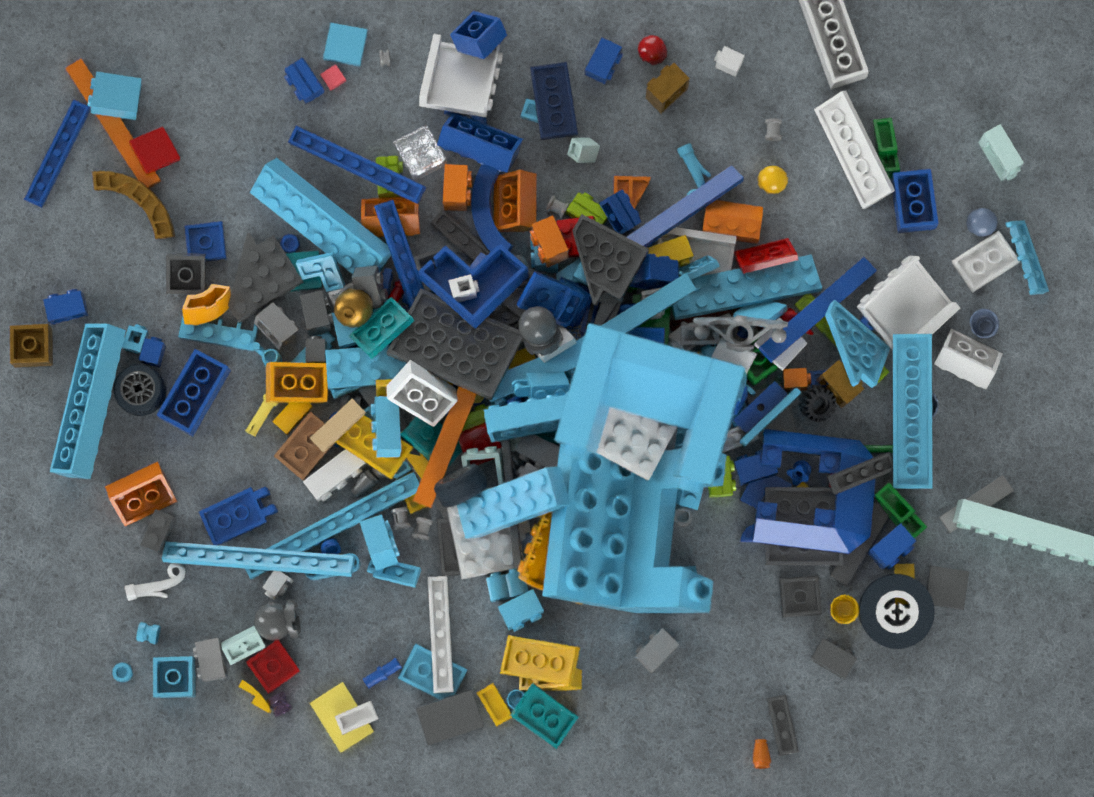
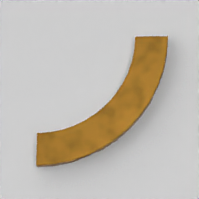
M92 171L94 190H109L124 194L142 207L151 222L155 239L175 237L174 227L167 209L150 188L142 182L121 173Z

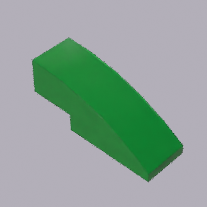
M892 118L874 119L873 130L876 153L890 179L893 173L900 172L897 155L898 148Z
M890 483L874 495L896 526L902 524L914 539L927 528L914 513L915 510Z

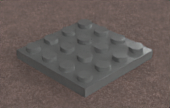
M765 487V502L777 503L775 521L813 525L816 508L834 510L836 494H833L832 488ZM765 544V565L843 566V553Z

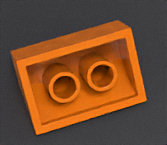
M517 170L498 175L494 184V223L499 232H526L532 230L531 224L536 223V173Z
M401 196L361 199V223L375 236L385 237L374 206L390 200L394 201L405 235L414 236L420 234L419 203L416 204Z
M715 200L705 208L702 231L736 236V241L758 244L763 207Z
M158 461L105 486L109 500L124 526H128L153 514L155 509L161 510L177 502Z

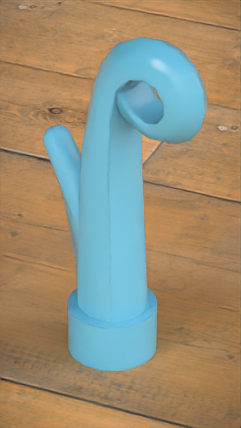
M691 144L678 148L679 156L683 158L697 188L705 184L702 174L707 177H711V174L697 160ZM696 189L690 190V191L687 193V195H689L690 193H692V192L695 191Z

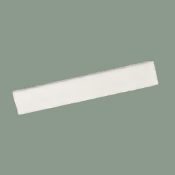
M447 576L428 577L434 694L452 693L453 674Z

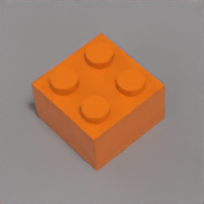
M445 164L444 210L467 211V206H471V190H468V187L472 188V171H468V165Z
M553 215L531 224L530 239L534 247L538 246L537 254L542 264L545 263L548 268L568 259V248Z

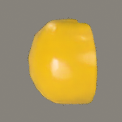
M774 165L762 169L757 177L758 186L768 194L780 193L786 188L788 183L786 172Z
M840 595L834 598L830 605V614L837 623L850 624L859 616V604L850 595Z

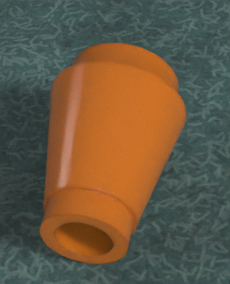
M757 739L755 740L752 764H754L755 769L770 768V763L772 762L767 740Z

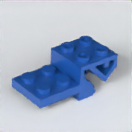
M534 271L517 302V306L524 310L536 306L547 308L555 316L558 325L576 327L579 326L592 299L587 286L563 277L560 280H556Z

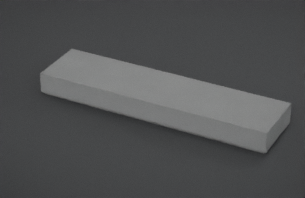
M1002 475L966 500L991 507L1014 490ZM957 506L939 517L949 533L958 528L956 527L957 523L953 522Z

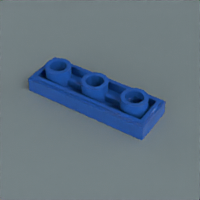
M774 381L733 422L746 434L788 394ZM757 406H763L764 410L759 411Z

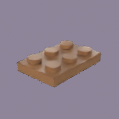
M311 411L274 455L275 458L303 481L332 448V446L323 453L310 439L325 424Z

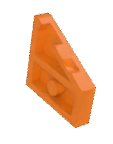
M614 176V194L623 189L624 193L629 196L633 208L636 209L650 183V177Z

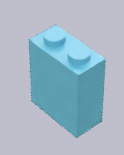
M96 71V77L91 79L90 89H93V95H89L88 106L91 107V113L136 120L142 78Z

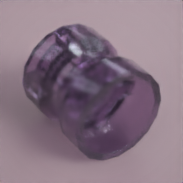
M284 691L267 700L269 706L273 707V714L276 718L293 709L291 704L287 702V696Z

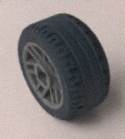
M143 364L131 365L122 370L117 376L113 387L114 397L118 405L124 411L134 416L152 414L160 408L166 396V386L163 378L155 369Z
M471 464L439 480L435 484L434 491L441 504L449 508L461 504L482 492L487 487V479L479 465Z

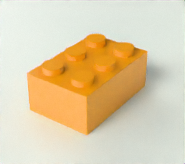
M269 362L266 364V402H327L326 363Z

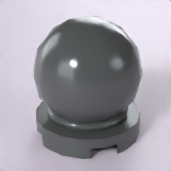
M540 306L528 308L519 319V331L524 338L525 347L531 355L540 353L541 356L553 353L559 348L558 344L561 340L563 341V336L557 327L555 316L547 308Z
M296 599L287 600L285 606L279 602H269L262 605L256 612L254 626L259 635L267 640L274 641L284 638L287 634H290L292 639L300 638V618L295 616V607H298Z

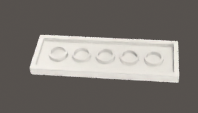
M841 91L814 110L862 209L872 206L893 193L895 189L847 92Z

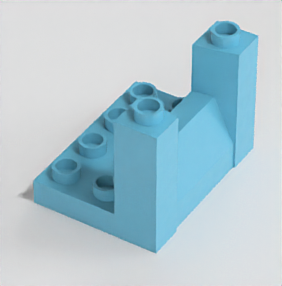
M589 323L555 440L558 443L564 444L561 452L564 456L584 461L587 451L597 454L610 408L686 429L687 432L674 476L680 478L677 488L701 495L703 485L713 486L737 401L741 402L746 385L745 367Z
M560 443L557 467L560 466L571 505L552 511L543 596L632 613H710L713 580L683 566L669 567L677 489H679L677 487L680 480L679 477L674 476L681 449L665 450L652 476L647 481L598 453L595 454L587 451L584 461L561 454L564 444ZM726 454L721 455L712 487L723 486Z

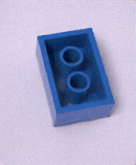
M931 169L893 173L890 180L895 189L892 195L897 232L907 233L935 230L938 226V216Z

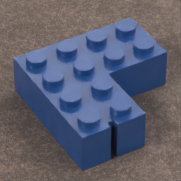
M500 243L474 269L470 268L447 246H444L433 257L437 267L436 270L433 262L430 260L418 271L420 280L475 329L529 277L528 268ZM471 274L472 280H477L479 292H476L477 298L457 302L453 298L449 280Z

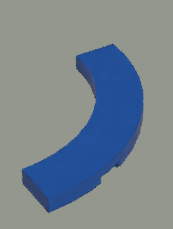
M481 165L472 190L471 207L474 224L482 242L490 252L499 243L510 252L513 245L497 229L493 220L490 203L491 192H493L494 184L500 172L489 165Z

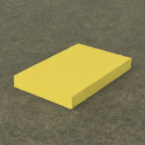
M343 682L310 702V705L340 753L374 732L368 723L342 735L335 716L358 706Z

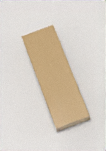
M351 399L310 439L324 453L366 412Z

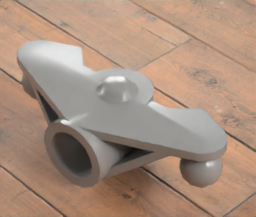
M743 315L735 317L694 318V323L698 324L694 331L698 339H706L709 336L710 331L706 326L709 325L730 343L727 344V349L735 350L736 352L754 349V346L750 345V343L771 328H775L771 334L774 342L782 343L787 337L783 327H788V322L753 318ZM720 324H729L730 326L726 329ZM757 326H762V327H764L762 330H760L759 332H757V331H758ZM735 327H745L748 331V338H740L735 332Z

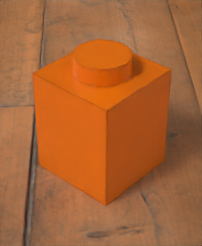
M806 368L783 369L785 392H790L794 388L804 391L807 390L808 385H811V373H807Z

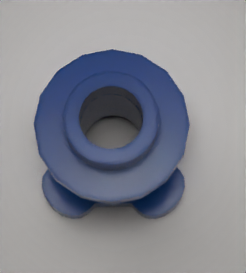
M799 460L794 463L793 469H788L787 475L791 477L792 483L798 486L801 482L809 480L812 469L808 462Z

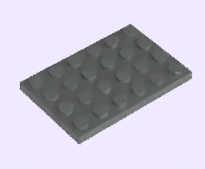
M420 289L408 311V314L415 321L392 341L387 350V355L406 364L411 360L436 377L492 400L524 339L520 331L489 317L475 329L439 296Z

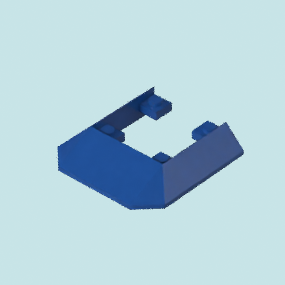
M764 429L761 457V465L780 467L782 451L820 455L818 472L834 474L874 458L860 440ZM876 478L836 494L834 510L816 508L813 525L775 521L777 503L758 501L752 542L837 553H851L871 536Z

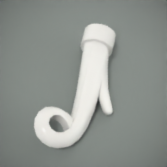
M171 563L168 566L167 571L171 579L138 585H126L125 591L128 601L145 596L168 598L166 593L160 591L171 588L183 580L186 573L184 565ZM175 567L179 568L177 576L172 572Z

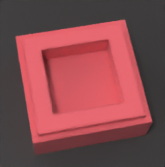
M336 64L320 74L330 91L346 82L345 77Z

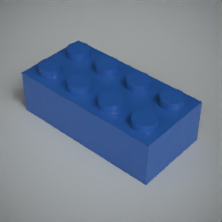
M453 112L442 127L437 145L446 151L456 152L464 158H471L479 164L489 165L499 172L507 173L518 157L523 139Z
M194 349L158 411L157 416L159 419L193 437L230 374V368Z

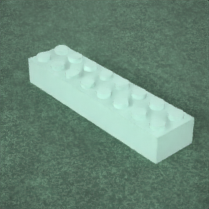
M966 499L958 500L953 522L957 523L956 527L965 530L974 528L975 533L982 535L992 533L994 534L993 538L1008 541V538L1013 539L1012 543L1021 546L1030 544L1032 545L1031 549L1046 551L1048 549L1051 550L1050 554L1059 557L1068 555L1069 560L1084 562L1086 560L1088 561L1087 565L1094 567V536Z

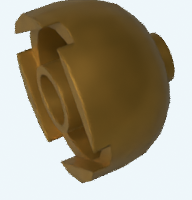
M347 289L335 301V316L344 326L350 328L359 327L365 324L371 317L373 301L363 290Z

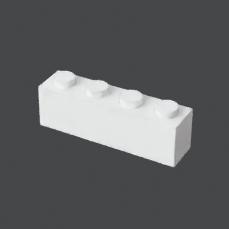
M345 449L305 479L303 483L318 502L320 500L324 502L332 496L331 492L336 488L340 490L346 486V481L349 478L358 477L363 472L362 469L368 464Z

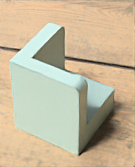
M588 137L572 138L567 155L577 163H594L600 145Z

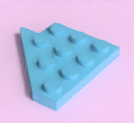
M836 300L832 301L825 316L850 383L854 387L859 384L861 379L873 388L878 383L890 347Z

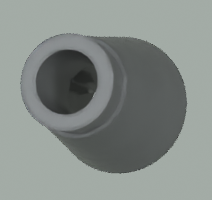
M367 469L361 473L351 492L359 498L376 486V482L379 479Z

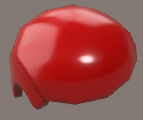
M655 35L644 37L639 42L637 49L640 58L651 65L662 63L667 57L668 52L664 41Z

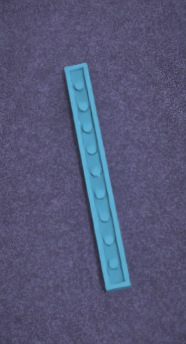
M412 472L267 549L305 552L357 525L360 521L366 520L416 494L420 483L415 473ZM245 569L251 580L269 571Z
M165 542L162 555L163 562L348 577H352L355 562L354 556L179 542Z

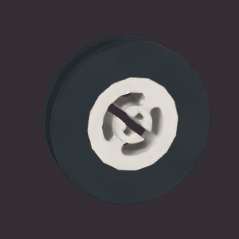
M888 574L877 578L865 589L859 603V618L865 632L876 643L891 649H904L919 643L928 634L934 621L935 609L930 593L919 581L903 574ZM895 597L903 598L909 604L908 608H905L901 603L897 602L898 608L902 610L898 613V619L902 620L905 615L909 614L908 619L899 625L889 624L884 619L885 615H889L890 618L896 620L895 614L892 613V610H895V603L892 602L887 608H884L885 603Z

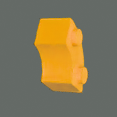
M211 284L203 293L187 295L182 308L184 324L200 325L215 320L225 313L229 308L230 287Z

